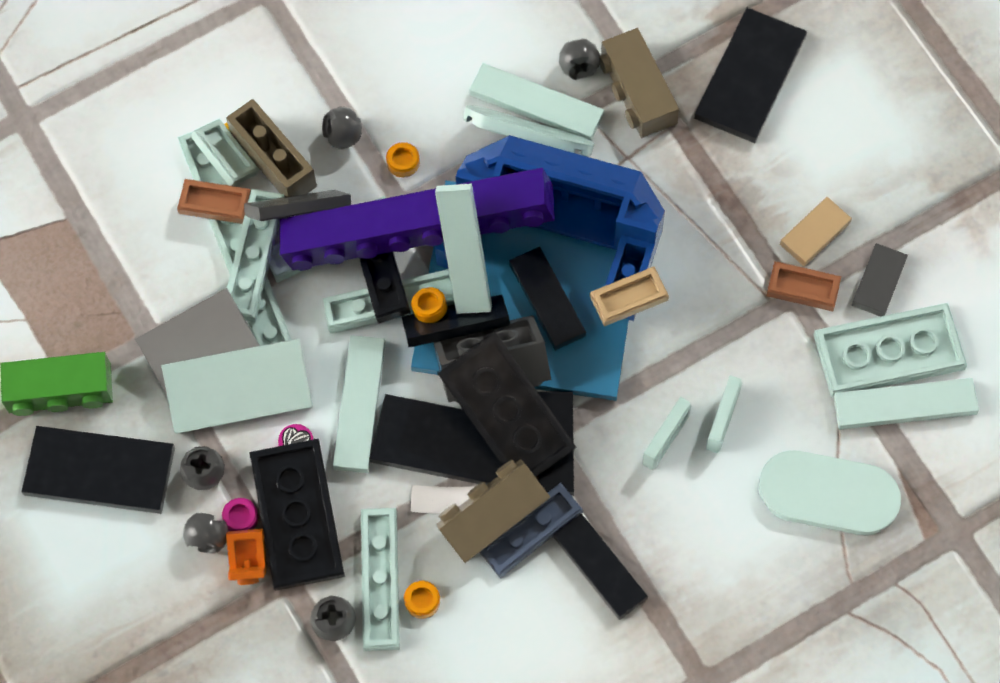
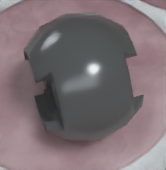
M582 38L568 41L559 52V65L563 73L571 79L577 80L591 77L600 65V53L596 45L587 39Z
M341 106L334 108L326 113L323 118V136L327 138L329 144L334 148L345 149L351 147L361 138V119L356 116V113L351 108Z
M207 446L195 447L186 452L181 460L180 474L182 480L188 486L196 490H209L220 482L224 475L225 464L222 456L216 450ZM203 463H207L209 469H203L202 473L198 474L195 467L200 468Z
M206 513L193 514L187 520L183 529V538L187 547L196 546L198 547L197 551L218 553L227 542L226 533L229 530L225 520H213L214 515Z
M331 595L316 603L311 611L310 622L317 636L324 640L338 641L351 633L355 626L356 614L349 601L342 597ZM335 611L338 617L342 618H338L336 625L331 626L328 620L324 619L330 618V612Z

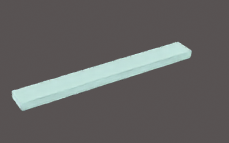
M193 132L178 137L193 180L228 185L191 138ZM209 219L230 274L242 224ZM268 277L266 278L256 322L247 321L260 346L292 340Z

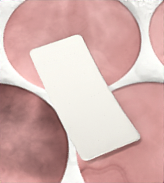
M413 485L410 510L417 513L441 514L449 506L456 504L459 507L469 499L468 492L475 486L438 487Z

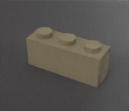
M635 28L602 41L600 67L604 74L609 73L613 81L611 86L614 96L618 102L623 101L627 109L625 110V116L629 126L632 129L636 128L640 137L643 138L678 124L679 107L639 29Z
M251 99L226 117L231 134L280 194H284L285 197L308 194L317 187L314 169L254 99Z
M521 459L516 463L513 460L505 463L496 471L497 478L488 485L485 482H481L468 492L469 499L458 507L456 504H453L439 515L441 521L436 524L438 529L464 563L550 498L549 494Z

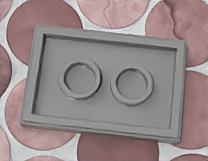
M227 288L135 339L166 395L161 365L260 346Z

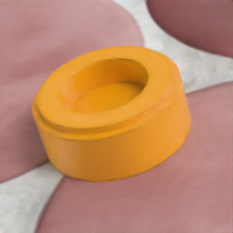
M406 142L396 143L391 146L386 154L388 170L397 177L413 175L420 165L419 152L416 147Z
M423 288L412 298L411 306L414 315L423 323L437 322L447 312L445 296L437 288Z
M428 581L412 583L404 594L406 610L410 615L419 619L433 616L440 606L438 589Z

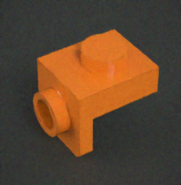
M263 529L227 532L228 580H237L238 585L258 583L259 578L265 577L267 572Z

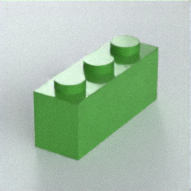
M105 352L0 363L1 398L9 414L28 416L38 410L64 412L69 407L75 406L94 409L102 407L103 403L113 402L111 363Z

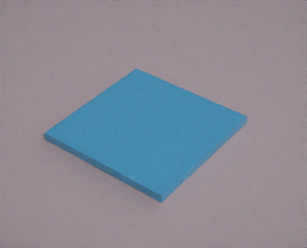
M446 180L445 185H456V182ZM528 226L509 229L505 233L483 234L481 242L490 296L503 295L510 320L533 315L545 342L551 380L544 381L541 385L534 388L551 392H573V395L617 401L629 320L622 319L604 327L590 298V292L605 286L616 250ZM433 246L428 274L448 269L437 265L436 246ZM539 246L586 331V337L558 350H554L509 266V260ZM433 343L415 346L411 371L438 375L439 365Z

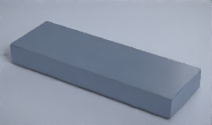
M561 483L548 492L550 496L548 500L479 552L499 578L552 538L557 531L583 513V509Z

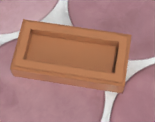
M184 179L177 210L179 214L243 224L245 216L244 203H248L251 189Z
M774 261L766 296L833 312L842 276Z

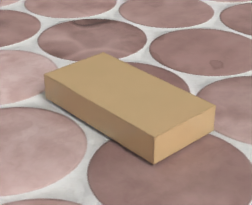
M826 197L781 239L780 246L805 267L851 223L852 218L831 199Z
M654 266L590 292V298L604 327L664 303L669 299V295Z

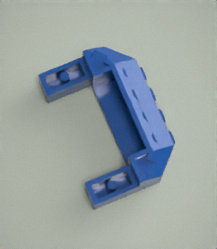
M511 135L467 155L458 169L456 184L543 167L553 184L555 221L545 222L535 228L616 250L605 286L651 268L663 231L665 210L641 171ZM443 242L435 248L436 263L438 266L448 268ZM636 314L624 319L634 321Z

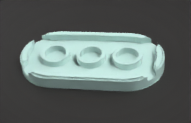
M467 105L464 111V121L470 122L472 120L471 123L475 124L474 126L572 153H575L576 149L582 150L581 155L587 157L592 154L594 142L584 137L484 107Z
M790 450L773 456L765 464L759 479V494L762 501L765 502V505L769 507V510L775 516L791 522L868 536L881 532V530L889 526L895 520L900 510L901 494L896 481L885 470L870 464Z

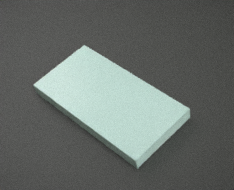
M948 303L814 330L813 334L831 398L834 396V393L875 389L962 371L967 367Z
M299 338L161 365L175 434L313 407Z

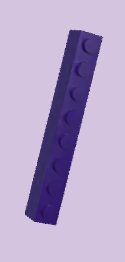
M543 167L461 183L472 184L480 235L505 233L509 229L524 226L537 227L545 222L555 221L553 184ZM436 188L280 219V256L292 270L306 271L314 266L325 264L337 265L346 260L356 258L367 259L373 258L377 254L393 251L405 252L410 248L425 245H440L444 240L435 195Z

